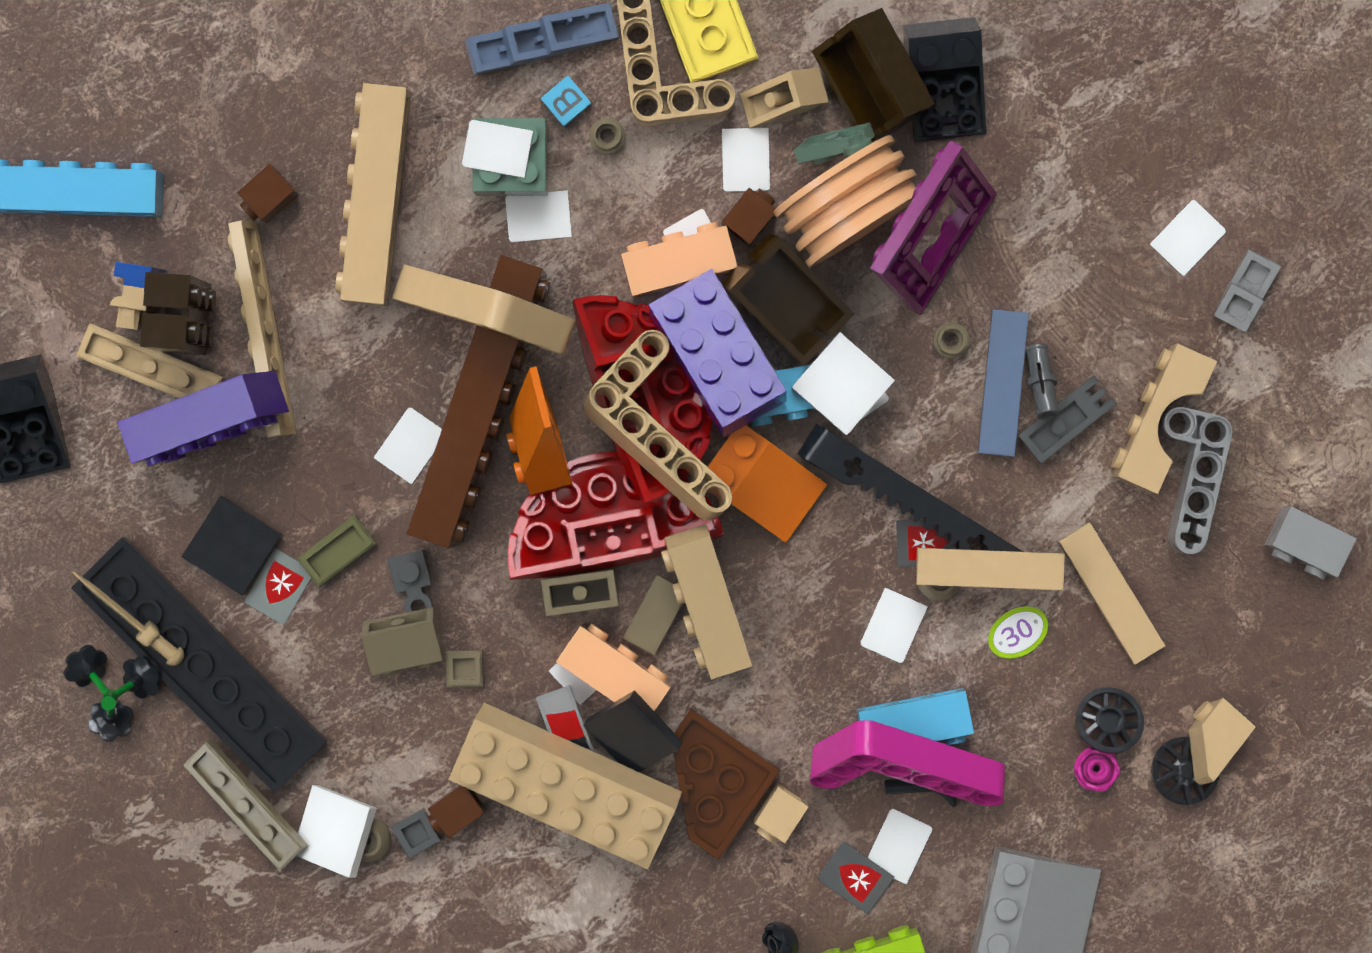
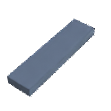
M991 310L977 453L1015 457L1029 313Z

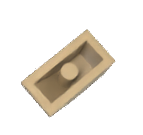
M819 67L789 71L740 93L750 128L802 114L829 102Z
M1224 698L1213 702L1205 701L1193 714L1196 720L1188 729L1194 780L1199 785L1214 782L1256 728L1255 725Z

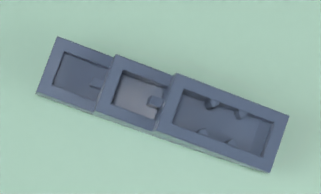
M605 3L546 15L536 21L504 27L501 31L467 37L465 45L473 75L475 76L618 39L619 34L611 4Z

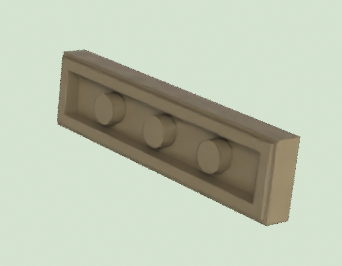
M212 739L205 742L183 765L279 871L283 870L308 846Z

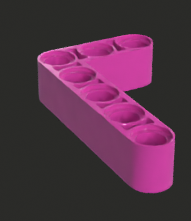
M862 720L854 722L812 747L810 783L819 788H838L869 771H873L982 806H997L1004 803L1005 765L1003 763L875 721Z

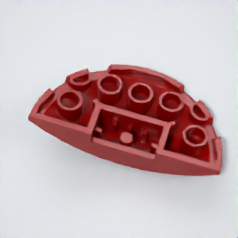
M607 295L586 296L573 299L572 301L580 342L593 386L642 333L648 330L659 331L650 316L649 306L645 303L635 305L619 301L617 296ZM648 344L642 345L646 355L650 357L657 356V351L653 346ZM669 348V352L660 365L630 398L701 460L711 439L709 434L712 418ZM624 369L618 370L619 377L623 381L634 382L631 372ZM596 395L601 408H610V401L607 397ZM628 419L622 420L623 428L627 432H638L637 425L633 421ZM612 439L624 469L643 504L654 501L670 492ZM650 444V452L655 457H665V452L661 446ZM682 468L677 469L679 479L683 481L689 474V471Z
M617 451L594 453L567 462L573 484L534 495L529 494L519 509V517L514 526L513 533L509 537L510 580L548 578L623 566L661 557V552L668 550L665 537L705 524L707 525L711 540L723 537L724 532L719 517L714 520L701 519L671 492L654 501L643 504L624 469ZM688 476L683 479V482L690 483ZM705 495L706 503L709 506L713 507L708 497Z

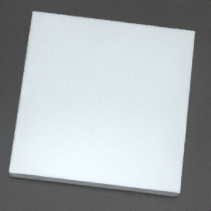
M840 332L791 388L843 434L847 435L895 380Z
M312 785L298 832L308 846L297 857L348 878H356L377 808L320 785Z

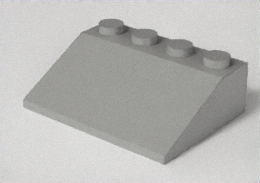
M995 845L971 953H1083L1101 869Z

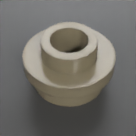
M602 118L596 121L590 129V143L599 153L613 154L619 151L625 142L624 128L615 119ZM606 130L612 131L614 133L613 141L610 143L603 142L600 138L602 132Z
M955 322L941 325L933 337L935 350L945 358H957L963 355L968 349L970 342L967 330ZM947 334H954L957 337V345L955 347H948L945 344L944 339Z

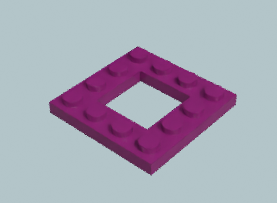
M950 140L945 149H941L936 154L929 175L925 181L922 180L916 186L912 195L913 200L905 212L898 215L892 227V234L885 244L878 247L872 259L873 264L870 269L909 310L920 316L997 195L963 146ZM949 196L956 204L957 209L953 215H949L944 220L940 229V236L933 246L931 245L926 249L920 263L912 253Z

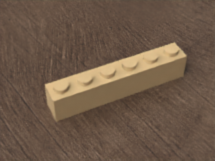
M363 83L362 92L356 93L355 114H360L359 127L353 128L351 135V150H356L355 164H349L347 172V185L352 186L351 200H345L343 209V221L348 222L347 236H341L339 256L344 258L343 272L337 273L335 285L336 293L341 294L340 300L346 303L388 307L411 95L406 87Z

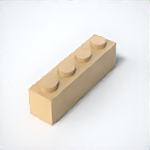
M705 524L665 537L668 550L661 553L668 573L672 571L676 573L678 583L672 584L678 604L686 603L689 615L684 616L683 619L689 637L697 636L700 647L695 648L694 652L700 670L707 668L712 680L752 667L707 525Z

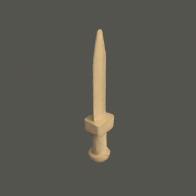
M75 571L72 572L93 594L139 631L136 635L137 641L146 647L151 645V647L167 659L166 664L170 666L179 665L183 661V649L181 647H174L162 637L155 624L148 621L143 626L98 587Z

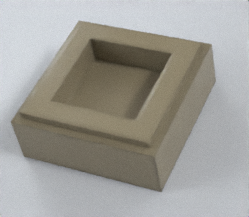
M483 650L446 651L447 687L484 686Z

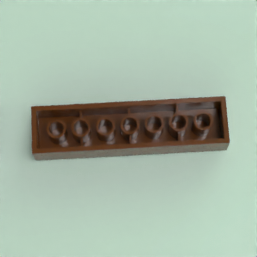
M500 255L490 288L537 305L538 301L545 302L550 282L546 279L547 274L542 268ZM476 326L407 535L446 548L455 547L456 543L464 541L470 522L464 520L468 508H475L481 492V488L476 486L480 473H487L493 453L487 452L491 439L498 440L504 424V419L499 418L503 404L510 405L516 385L511 383L514 371L522 370L527 356V351L522 348L524 341L491 329Z

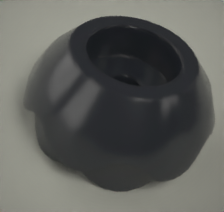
M774 921L764 928L765 932L762 935V942L768 947V953H798V938L791 926L783 922Z

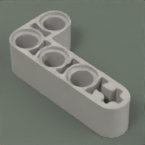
M1175 407L1162 413L1158 424L1159 431L1169 440L1189 444L1169 528L1168 541L1170 546L1179 553L1195 554L1205 547L1208 540L1232 438V427L1230 422L1222 416L1185 407ZM1174 414L1181 415L1185 420V428L1179 434L1174 433L1169 426L1170 418ZM1210 422L1216 423L1220 429V436L1215 442L1209 441L1205 436V428ZM1202 457L1207 458L1212 464V471L1207 477L1200 476L1196 469V464ZM1195 492L1199 493L1204 500L1202 509L1196 513L1191 511L1188 506V499ZM1185 516L1187 518L1200 519L1199 524L1183 521ZM1189 531L1190 535L1195 536V540L1193 543L1189 542L1186 544V541L1180 539V535Z

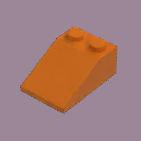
M537 366L529 368L509 416L512 432L506 433L511 453H518L519 461L513 463L519 484L525 482L530 495H534L573 483L558 424Z
M747 425L731 433L708 466L731 489V504L785 543L828 485Z

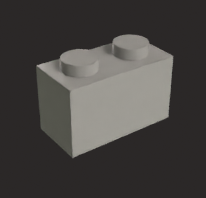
M1283 506L1264 545L1274 549L1271 554L1273 557L1288 564H1292L1293 560H1296L1306 565L1304 572L1324 580L1326 575L1338 578L1357 538L1292 506Z

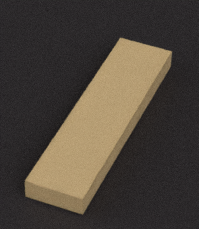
M91 323L88 325L76 355L78 358L177 398L216 385L225 379V377L163 352L140 347V343Z
M1088 522L1060 539L1058 543L1132 664L1139 663L1165 647L1164 642L1091 523Z
M917 548L916 585L1063 590L1065 554Z

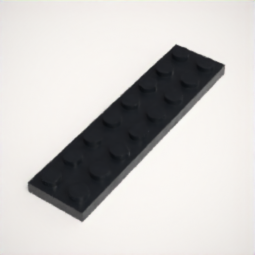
M126 537L120 538L82 577L103 591L143 626L148 621H151L158 627L159 634L174 647H181L184 651V659L179 665L170 666L166 664L167 659L151 647V645L146 647L137 641L136 635L139 631L93 594L80 580L71 587L138 656L147 657L151 665L159 668L161 679L274 793L328 741Z

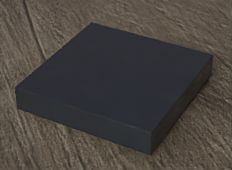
M220 496L181 557L240 595H245L283 534L227 498Z
M635 690L588 717L583 724L618 763L637 772L676 752L683 743Z

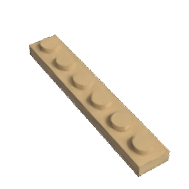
M242 220L228 223L230 231L228 245L232 253H234L236 263L234 277L237 286L241 290L243 301L241 315L243 321L247 324L250 339L248 341V352L254 360L256 373L276 371L289 412L277 416V424L265 427L264 429L267 431L268 438L296 434L258 225L257 222Z

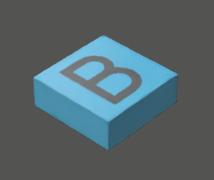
M566 76L540 98L564 128L592 105L569 76Z

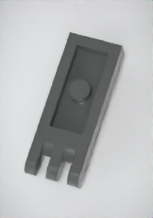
M1095 375L1057 403L1060 411L1059 416L1046 420L1037 419L1017 435L1039 464L1043 463L1117 404L1111 398L1106 400L1101 406L1097 401L1108 393L1104 386L1091 395L1088 389L1094 387L1099 381Z

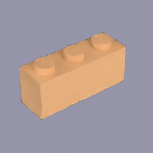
M717 222L697 227V234L684 237L682 231L663 236V243L649 246L648 241H643L627 246L628 252L621 254L633 299L682 286L710 269H713L716 276L733 272L737 267L727 226L719 227Z
M591 623L588 628L582 624L556 662L613 702L635 690L655 711L671 688V685L666 682L669 676L652 664L647 669L638 663L636 659L639 655L621 643L617 648L606 641L609 634L595 624Z

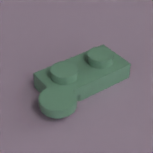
M865 123L810 136L793 151L798 163L813 160L814 164H821L832 159L834 155L843 153L845 158L851 156L871 144V139L875 135L871 124Z

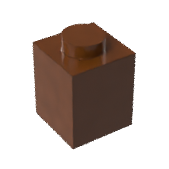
M268 164L237 192L244 200L240 207L253 221L259 217L266 223L272 220L299 195L271 164Z
M748 188L722 220L721 225L727 226L729 232L750 247L775 216L773 205L776 201L760 188L756 192Z
M458 785L431 804L428 808L431 813L428 816V820L438 834L444 832L449 839L483 815L487 808L475 791Z

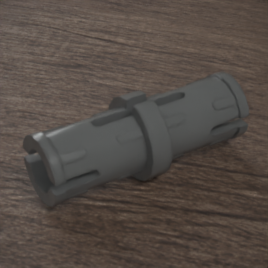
M1035 344L1025 349L1030 371L1028 386L1030 390H1033L1037 418L1041 420L1052 419L1060 415L1054 387L1057 385V377L1051 370L1048 346L1046 344ZM1040 370H1042V377H1043V382H1044V387H1045V394L1043 393V386H1042L1041 377H1040Z

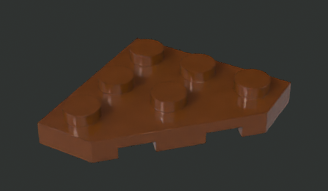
M690 708L674 732L683 743L679 750L673 753L679 788L682 791L681 799L688 838L719 860L772 784L780 769Z

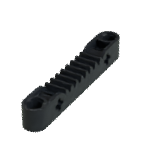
M815 424L797 453L798 456L846 485H859L862 483L861 490L868 491L870 488L875 487L873 495L875 499H880L886 494L885 505L888 507H892L899 502L898 513L905 514L911 510L910 520L912 522H917L923 517L922 528L926 530L936 525L934 535L941 538L948 533L946 543L949 545L956 543V549L970 550L971 545L967 543L968 538H976L980 535V543L983 545L982 550L1023 552L818 424ZM857 458L861 473L859 475L852 474L850 477L846 476L847 468L843 465L844 461H853Z

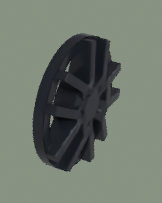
M1104 687L1088 693L1079 704L1075 714L1080 739L1084 740L1091 747L1090 749L1106 754L1117 755L1129 750L1140 739L1144 729V716L1141 707L1131 695L1117 688ZM1102 695L1101 705L1091 700L1094 697ZM1108 695L1117 696L1115 706L1108 705ZM1122 699L1126 700L1132 709L1120 710ZM1085 705L1096 712V716L1083 712ZM1136 715L1137 722H1125V717ZM1082 719L1093 725L1085 730ZM1137 729L1131 740L1126 730ZM1094 730H1098L1101 733L1096 742L1089 737V734ZM1118 734L1125 745L1118 746L1114 735ZM1106 737L1111 747L1100 745V743Z
M1177 737L1165 742L1155 753L1151 766L1152 779L1159 793L1167 800L1181 805L1195 804L1205 800L1214 790L1217 781H1219L1218 776L1214 782L1209 783L1204 791L1202 785H1199L1194 780L1192 757L1188 756L1190 747L1189 737ZM1183 743L1181 754L1171 746ZM1165 751L1175 758L1172 763L1161 758ZM1159 764L1170 770L1160 778L1158 772ZM1172 778L1175 784L1168 790H1165L1162 783ZM1191 784L1194 785L1199 795L1195 798H1191L1189 785ZM1181 787L1184 799L1175 797L1172 794Z

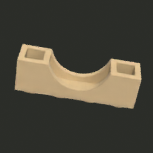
M1178 343L1171 345L1169 350L1166 348L1162 350L1155 368L1160 370L1155 382L1149 381L1141 396V401L1145 403L1139 416L1134 414L1127 427L1126 434L1130 435L1125 449L1120 447L1113 458L1111 467L1115 468L1112 477L1150 494L1159 493L1173 462L1164 452L1159 441L1158 424L1160 417L1166 407L1177 398L1203 395L1216 366V360Z

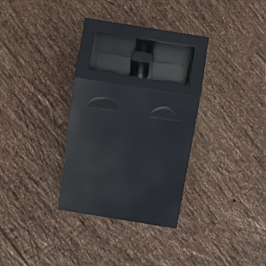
M970 17L903 25L904 48L935 103L932 107L912 119L914 141L986 134L982 34L976 18Z
M42 355L0 364V484L70 468L71 464L56 398Z

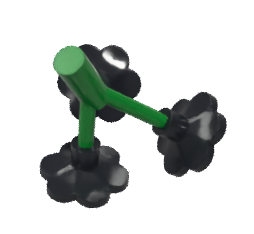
M84 645L79 652H72L67 656L65 661L67 667L63 674L67 681L75 682L79 687H85L93 682L103 694L101 703L94 704L90 709L92 718L89 720L88 727L92 733L100 734L103 741L112 742L117 736L124 737L130 733V721L133 718V710L129 706L122 705L118 697L127 691H133L140 699H144L149 695L155 696L161 690L159 683L161 672L158 667L151 665L149 659L145 656H138L135 660L128 659L123 664L125 672L123 676L124 685L116 690L108 689L100 679L105 673L104 664L107 661V655L102 650H96L92 645Z

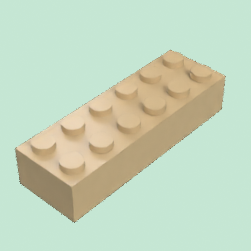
M483 703L476 715L448 779L647 870L675 813L682 791L486 703Z

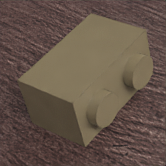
M615 568L543 578L541 580L546 616L620 605Z
M434 607L363 622L361 638L371 675L380 673L386 676L393 675L404 668L414 666L427 668L435 665L438 661H443V642Z

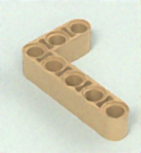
M617 0L630 105L633 118L637 123L643 126H656L725 116L732 111L735 105V91L733 86L725 80L715 79L661 87L650 0H643L642 4L637 8H629L623 3V0ZM635 28H642L648 33V38L644 43L634 44L628 39L630 31ZM639 64H647L653 69L651 77L646 80H639L632 73ZM715 90H723L728 94L729 101L725 106L716 107L709 101L710 94ZM682 94L690 96L694 102L692 108L685 112L679 111L673 106L674 99ZM642 100H653L658 106L657 111L651 116L641 115L637 110V106Z
M403 264L392 299L491 329L561 355L565 354L576 321L516 296Z
M657 330L645 331L594 384L584 399V412L590 420L693 513L703 520H714L729 508L732 502L731 489L630 398L655 371L669 352V342L663 333ZM648 344L653 346L657 351V356L650 357L646 355L642 345ZM624 369L631 372L634 382L623 381L619 377L618 370ZM603 395L607 397L610 401V408L598 406L594 396ZM628 419L633 421L637 425L638 432H627L623 428L622 420ZM650 444L661 446L665 452V457H655L650 452ZM682 468L689 471L692 476V482L685 483L681 481L678 477L677 469ZM705 493L714 494L718 498V508H713L706 503Z

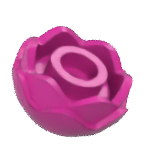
M1091 747L1086 748L1078 755L1075 761V776L1079 784L1087 790L1106 791L1120 775V766L1115 754H1106L1090 749ZM1095 765L1099 766V771L1097 772L1093 770Z

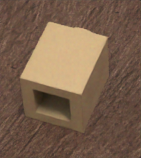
M777 783L754 818V824L759 826L756 832L772 843H775L777 839L786 843L808 809V803Z

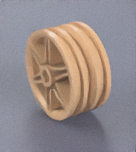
M887 135L869 144L833 166L798 190L773 211L777 219L784 216L787 219L788 223L783 227L787 234L802 232L803 235L795 247L799 253L807 250L810 257L805 262L809 268L827 260L907 208L912 202V195L916 188L912 180L917 177V174L913 169L899 172L897 168L901 165L905 156L901 150L892 151L890 147L895 143V140L891 135Z

